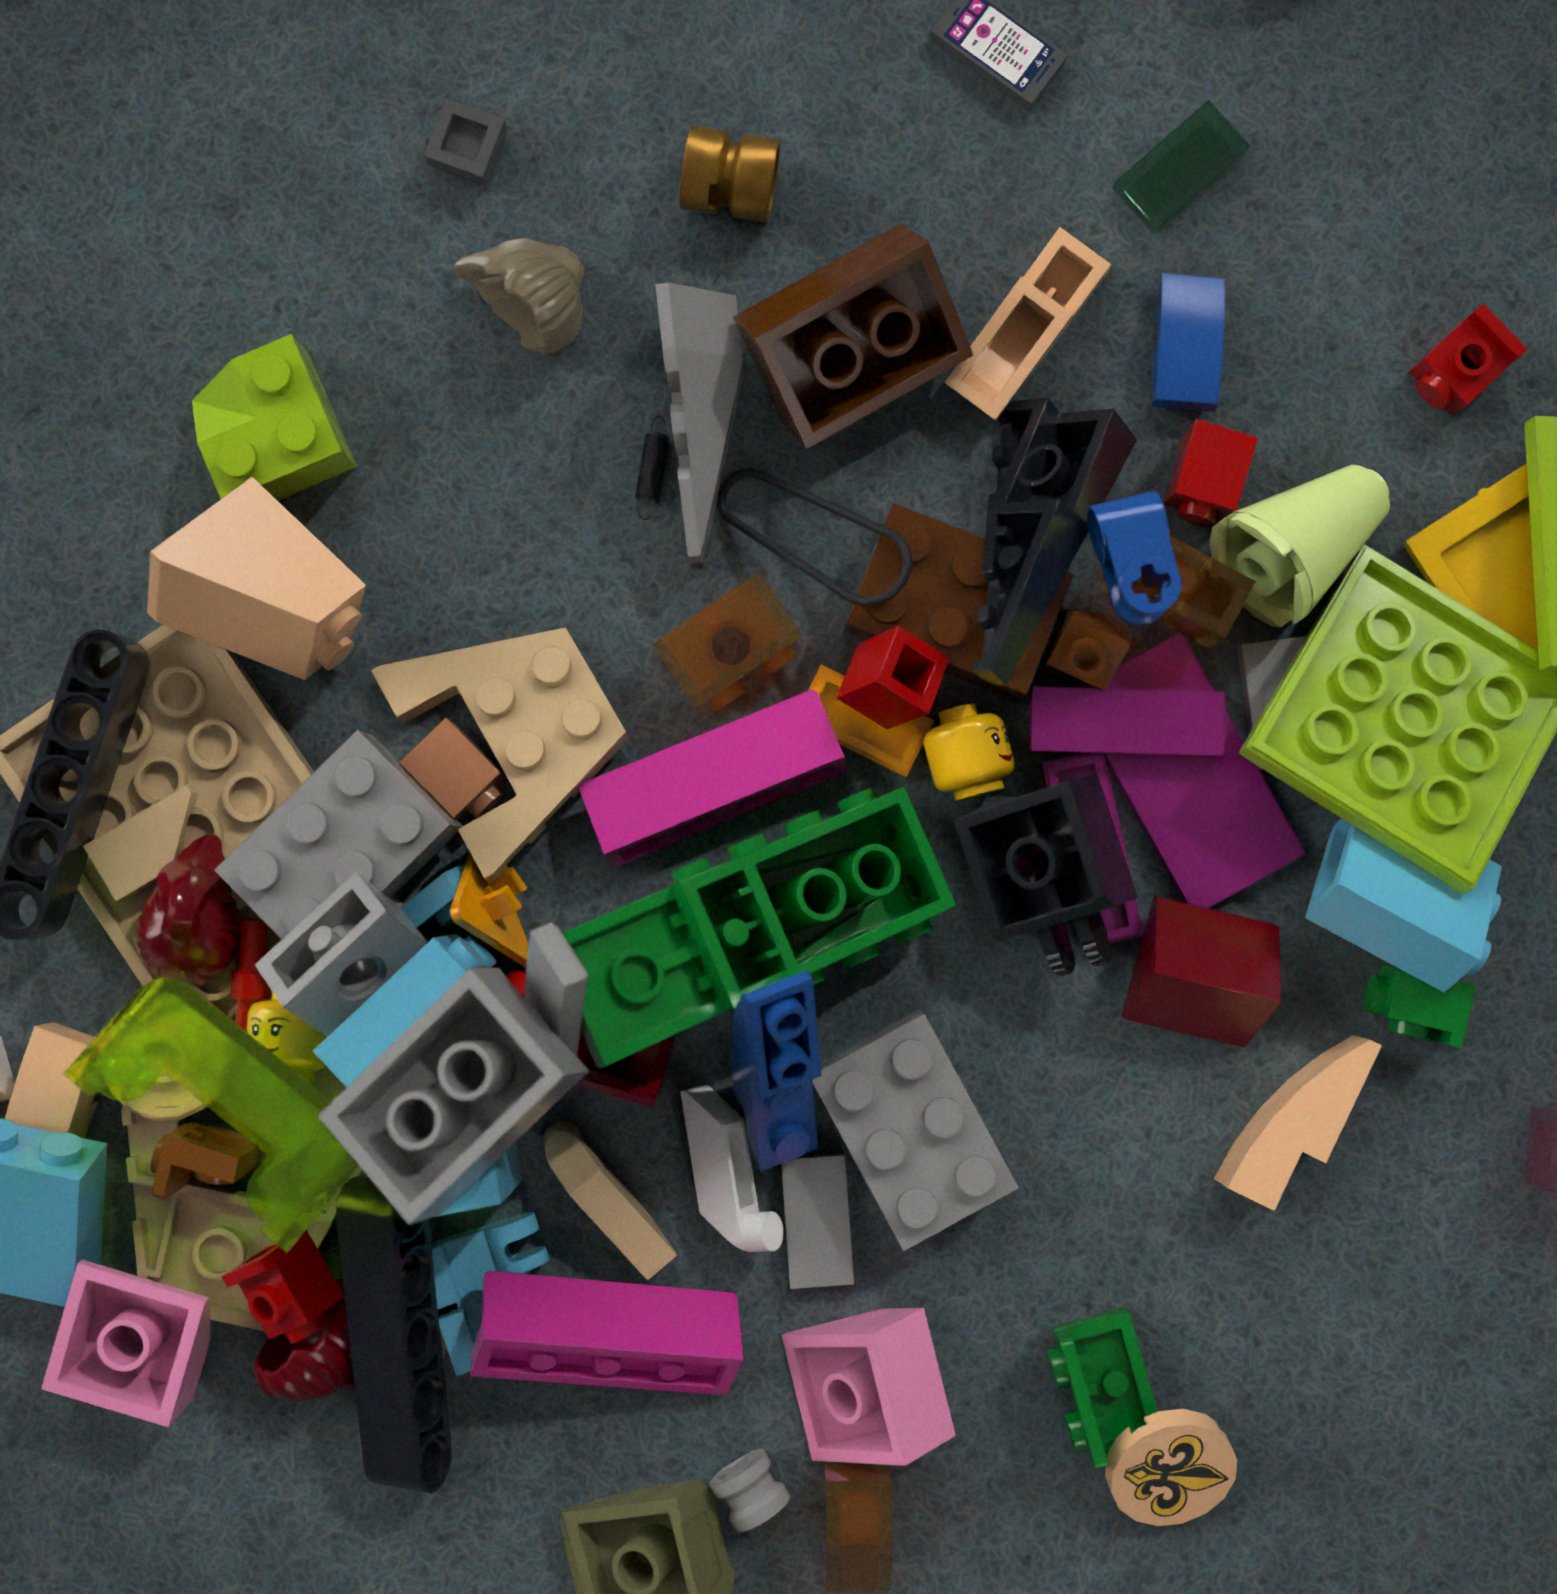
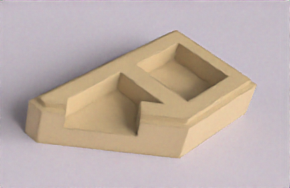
M184 785L83 846L115 902H123L157 882L156 877L162 867L174 860L184 850V834L192 805L195 806L198 792L193 785Z

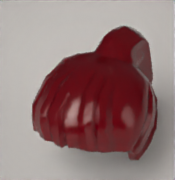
M209 833L194 840L174 860L162 867L156 877L158 886L155 887L152 896L145 899L142 914L137 919L139 926L136 930V937L138 938L137 945L140 949V955L152 973L160 975L163 982L180 985L188 984L190 986L201 985L212 980L218 973L227 969L233 960L232 956L238 949V943L240 942L238 917L240 912L236 908V900L232 897L231 887L214 871L225 860L222 853L221 839L215 834Z
M343 1278L336 1279L335 1281L344 1295ZM345 1295L322 1313L327 1323L310 1336L294 1344H290L285 1333L266 1341L256 1357L253 1371L258 1384L267 1396L295 1403L324 1398L333 1394L337 1389L351 1390L355 1388Z

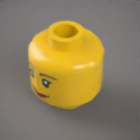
M975 703L939 712L941 725L931 728L923 739V745L936 789L945 793L953 792L955 801L966 800L1004 789L1002 779L1008 777L1013 772L1014 759L1002 718L992 713L978 714Z
M272 991V1000L259 1001L249 1008L247 1016L246 1062L250 1067L262 1070V1081H315V1072L323 1070L327 1066L318 1058L313 1050L327 1036L285 1009Z

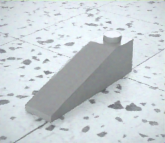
M673 283L655 284L665 373H667L669 393H671L672 397L670 415L676 455L679 459L678 480L687 554L691 567L701 566L704 564L744 378L743 355L750 353L733 319L738 314L736 295Z

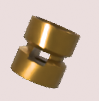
M691 125L682 166L680 209L716 214L722 206L729 207L733 218L768 223L778 174L781 139L745 134L738 142H733L727 130Z

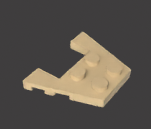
M566 627L380 665L371 670L394 714L402 725L453 696L461 694L516 792V797L458 829L484 879L489 884L499 879L508 869L506 866L508 862L527 842L531 844L546 828L545 823L570 796L574 798L580 792V784L591 780L629 740L624 727Z
M122 1105L123 1126L127 1125L130 1148V1157L126 1158L128 1182L133 1183L137 1219L132 1222L137 1275L209 1297L210 1320L264 1331L261 1324L250 1313L248 1301L239 1285L236 1284L227 1288L221 1276L266 1246L304 1228L308 1230L316 1247L319 1249L336 1221V1204L343 1185L352 1177L362 1176L364 1170L340 1142L317 1138L311 1143L299 1202L191 1180L185 1187L164 1200L151 1195L156 1175L150 1169L151 1158L159 1140L164 1135L185 1124L186 1118L181 1120L153 1121L140 1116L141 1113L134 1111L128 1105Z

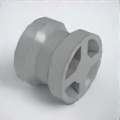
M761 1448L752 1450L722 1468L709 1483L715 1497L725 1499L731 1509L729 1521L734 1530L739 1533L753 1529L777 1514L790 1500V1493L785 1484L775 1481L769 1472L771 1460L765 1450Z

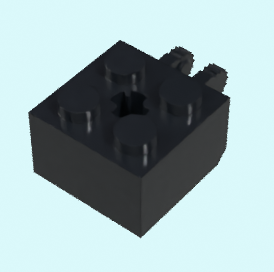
M1098 774L1067 780L953 819L988 929L997 941L1036 930L1043 953L1047 958L1046 962H1048L1052 973L1059 977L1071 974L1075 971L1076 958L1074 957V951L1071 948L1072 944L1064 922L1073 919L1085 958L1088 959L1089 963H1092V966L1109 963L1112 956V948L1100 911L1137 899L1138 896ZM1044 852L1047 854L1049 866H1046L1043 860L1042 853Z

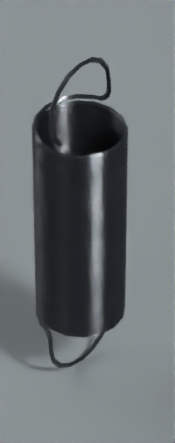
M652 422L651 431L653 433L645 434L635 498L640 500L641 497H645L659 503L670 438L663 433L653 431ZM639 514L640 518H642L643 520H647V519H649V518L651 517V515H650L648 518H643V517H641V515Z

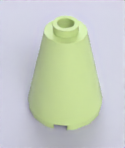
M1349 465L1232 512L1212 527L1209 544L1213 563L1218 573L1228 566L1243 586L1230 592L1254 617L1274 627H1282L1289 621H1293L1294 625L1312 611L1387 516L1390 510L1388 486L1385 480L1374 470L1366 469L1359 465Z

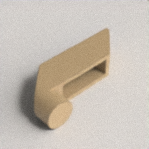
M559 1121L550 1125L545 1131L543 1138L545 1155L549 1166L570 1197L648 1281L673 1260L677 1253L639 1201L583 1141L578 1127L568 1121Z

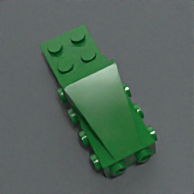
M872 787L838 801L837 805L841 813L824 821L818 810L782 825L787 836L770 844L767 843L763 833L727 848L732 860L711 868L707 857L699 859L670 872L674 885L562 932V935L588 973L580 1029L597 1069L610 1065L724 1011L729 1010L733 1018L736 1005L743 994L806 970L813 979V985L826 979L822 968L841 959L845 969L855 966L880 954L877 946L879 941L895 935L898 944L934 929L929 918L955 907L956 903L905 787L876 798Z

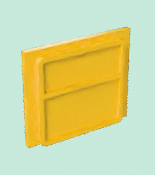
M1526 463L1489 488L1480 489L1475 497L1407 539L1402 545L1428 584L1538 651Z

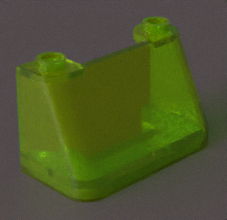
M160 978L149 981L135 992L66 1069L63 1075L91 1097L100 1092L113 1100L129 1101L144 1095L166 1073L250 1142L258 1145L259 1149L267 1154V1156L254 1170L248 1181L246 1192L248 1205L255 1216L262 1221L259 1231L285 1252H288L359 1166L318 1117L332 1101L188 984L172 978Z

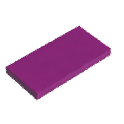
M1182 632L1120 665L1107 686L1109 689L1214 691ZM1087 683L1086 685H1084V686H1082V687H1080V688H1097V687H1095V686H1093V685ZM1226 710L1224 756L1105 754L1108 768L1183 902L1207 908L1306 854L1257 765L1238 754L1244 742Z

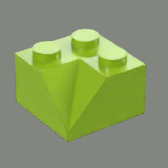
M292 334L231 359L192 400L197 444L220 499L253 477L279 501L357 467L311 357Z

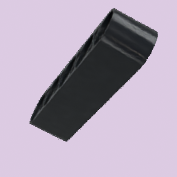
M96 629L86 632L79 637L70 651L0 860V936L5 939L25 940L52 936L63 927L68 918L88 858V854L83 846L94 840L149 675L150 662L147 652L139 643L130 638L108 630ZM117 647L121 656L120 666L116 673L105 678L100 668L101 659L110 648ZM95 708L100 718L99 729L93 737L85 740L81 734L80 722L87 711ZM73 769L79 780V788L75 797L66 802L60 793V781L64 774ZM50 831L57 839L58 851L54 860L47 864L41 858L39 846L43 836ZM26 894L32 896L37 906L36 918L29 926L24 924L19 915V904Z
M356 1176L350 1178L343 1185L336 1204V1223L364 1471L366 1477L372 1483L432 1494L444 1484L450 1471L452 1443L429 1220L425 1219L409 1225L369 1177Z

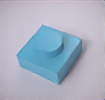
M465 864L444 872L400 907L416 928L434 920L441 927L453 921L450 915V907Z

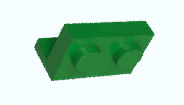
M1126 1307L1051 1327L1057 1347L1046 1350L1057 1389L1068 1387L1075 1410L1064 1414L1075 1453L1086 1451L1095 1470L1108 1467L1106 1455L1117 1436L1128 1427L1131 1433H1133L1137 1428L1146 1425L1144 1417L1158 1412L1130 1312Z

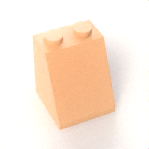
M251 477L150 551L147 614L160 624L306 680L322 666L326 670L335 668L352 651L354 642L351 639L354 628L362 618L359 609L366 584L264 487Z

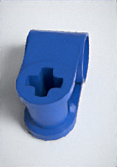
M1153 490L1089 506L1087 509V523L1090 539L1096 557L1101 564L1111 606L1115 614L1124 622L1134 626L1149 625L1157 621L1176 602L1182 588L1181 576L1170 542L1166 511L1159 494ZM1140 578L1144 587H1156L1158 594L1151 602H1149L1146 594H1134L1132 590Z

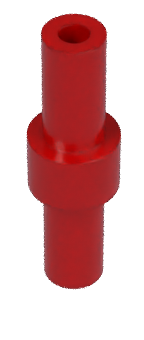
M260 918L241 919L238 969L231 971L230 997L237 999L235 1049L246 1051L249 1008L259 1001L269 999L271 996V988L255 966L266 955L267 924Z

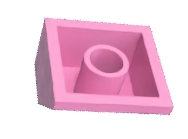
M81 1260L77 1263L41 1389L170 1427L195 1396L211 1341L209 1297Z
M924 1308L879 1309L781 1335L812 1461L906 1466L956 1436Z

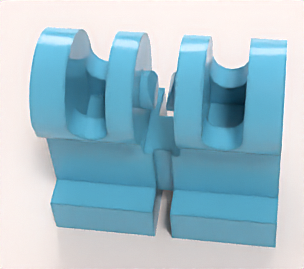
M534 1212L519 1214L431 1242L438 1309L446 1307L439 1317V1326L456 1376L471 1371V1352L482 1322V1281L487 1271L528 1274L533 1269L550 1260L546 1246H539L521 1253H515L509 1248V1243L531 1235L540 1229Z

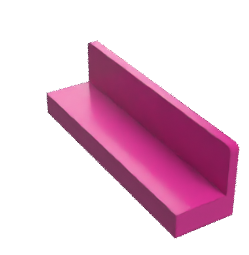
M809 690L583 782L579 786V791L603 854L613 867L617 868L840 777L848 772L845 756L819 695L815 690Z
M487 1271L482 1281V1322L471 1352V1376L726 1395L743 1362L738 1298L732 1292Z

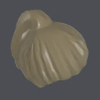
M521 238L506 241L491 249L462 257L454 263L455 274L476 286L481 297L488 304H491L493 312L513 330H517L521 334L520 344L524 350L540 352L543 355L555 353L572 343L581 329L583 304L579 288L584 276V266L579 257L567 247Z

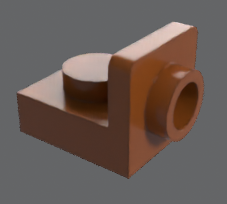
M1070 605L1059 626L1046 664L1105 691L1129 650L1132 637L1127 633L1128 631L1115 626L1107 617L1094 612H1085Z
M192 1119L164 1135L157 1143L150 1164L151 1172L156 1173L151 1195L165 1200L190 1183L193 1176L209 1184L225 1185L234 1183L260 1165L265 1141Z

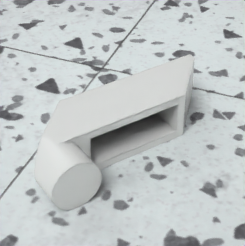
M707 1084L680 1091L699 1213L725 1239L741 1250L747 1252L776 1251L781 1246L783 1240V1224L776 1212H759L744 1118Z

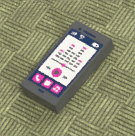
M954 0L931 30L929 39L1028 112H1030L1065 65L1068 57L1067 53L993 0Z

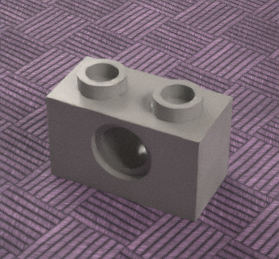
M355 871L259 960L255 966L285 1009L328 1037L428 942L400 906Z

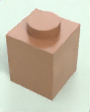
M447 718L437 725L399 762L453 818L461 821L469 814L475 819L486 814L504 795L498 786L507 776L455 723Z

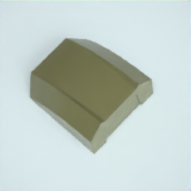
M699 1478L628 1491L561 1511L560 1533L575 1594H732L735 1569L730 1565L715 1505V1495Z

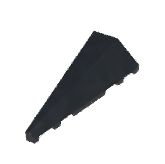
M1049 398L1011 401L997 418L1002 426L1000 445L993 447L992 462L998 469L996 493L990 494L988 498L982 574L988 582L987 604L979 607L978 624L984 631L982 659L975 660L973 668L976 674L985 680L997 685L1007 684L1089 531L1087 523L1088 507L1104 503L1137 442V438L1115 409L1060 413Z

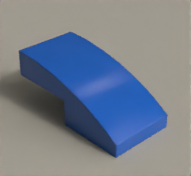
M1162 273L1157 292V341L1152 358V407L1215 412L1218 405L1223 355L1225 278Z

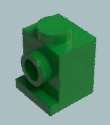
M1381 964L1379 976L1372 975L1367 982L1363 997V1009L1365 1012L1390 1018L1388 1031L1427 1040L1430 1027L1432 1030L1429 1040L1462 1048L1476 985L1457 981L1444 993L1393 965Z

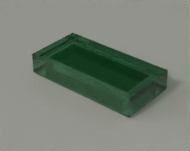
M1208 100L1119 177L1112 189L1154 234L1245 155L1250 145L1211 101Z

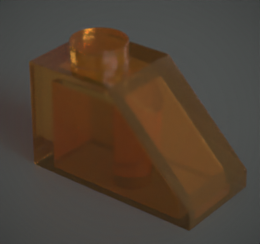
M824 1461L826 1592L890 1591L893 1520L892 1478L889 1465Z

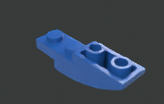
M806 970L743 994L733 1014L730 1043L733 1092L745 1112L750 1156L760 1172L781 1163L793 1161L803 1154L818 1148L812 1080L821 1076L813 979Z

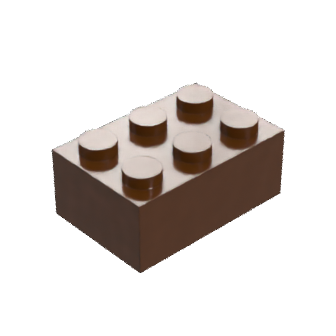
M901 223L733 317L783 425L806 449L974 356L929 241Z
M893 503L884 526L895 530L907 541L912 553V571L902 590L887 602L867 607L852 604L843 632L866 641L896 626H900L950 658L945 673L1019 701L1028 693L1074 574L1066 572L1007 684L997 685L979 677L973 670L974 661L982 659L984 631L978 624L979 607L987 604L988 582L982 574L985 539ZM880 535L857 595L863 597L877 596L887 591L897 581L902 570V554L899 547L889 538Z

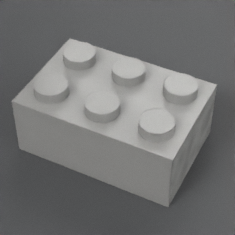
M357 730L214 871L283 939L355 871L387 897L391 898L463 825L453 818L374 735Z
M469 968L331 1102L318 1117L410 1225L441 1214L589 1070L499 968Z
M920 1009L820 1063L821 1076L813 1079L812 1083L903 1251L1019 1188L927 1017Z

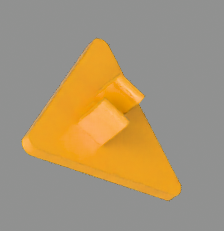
M469 851L450 907L451 918L454 923L523 967H527L529 943L516 911L521 909L522 905L515 896V894L524 892L527 886L513 867L508 868L499 879L489 884L484 879Z

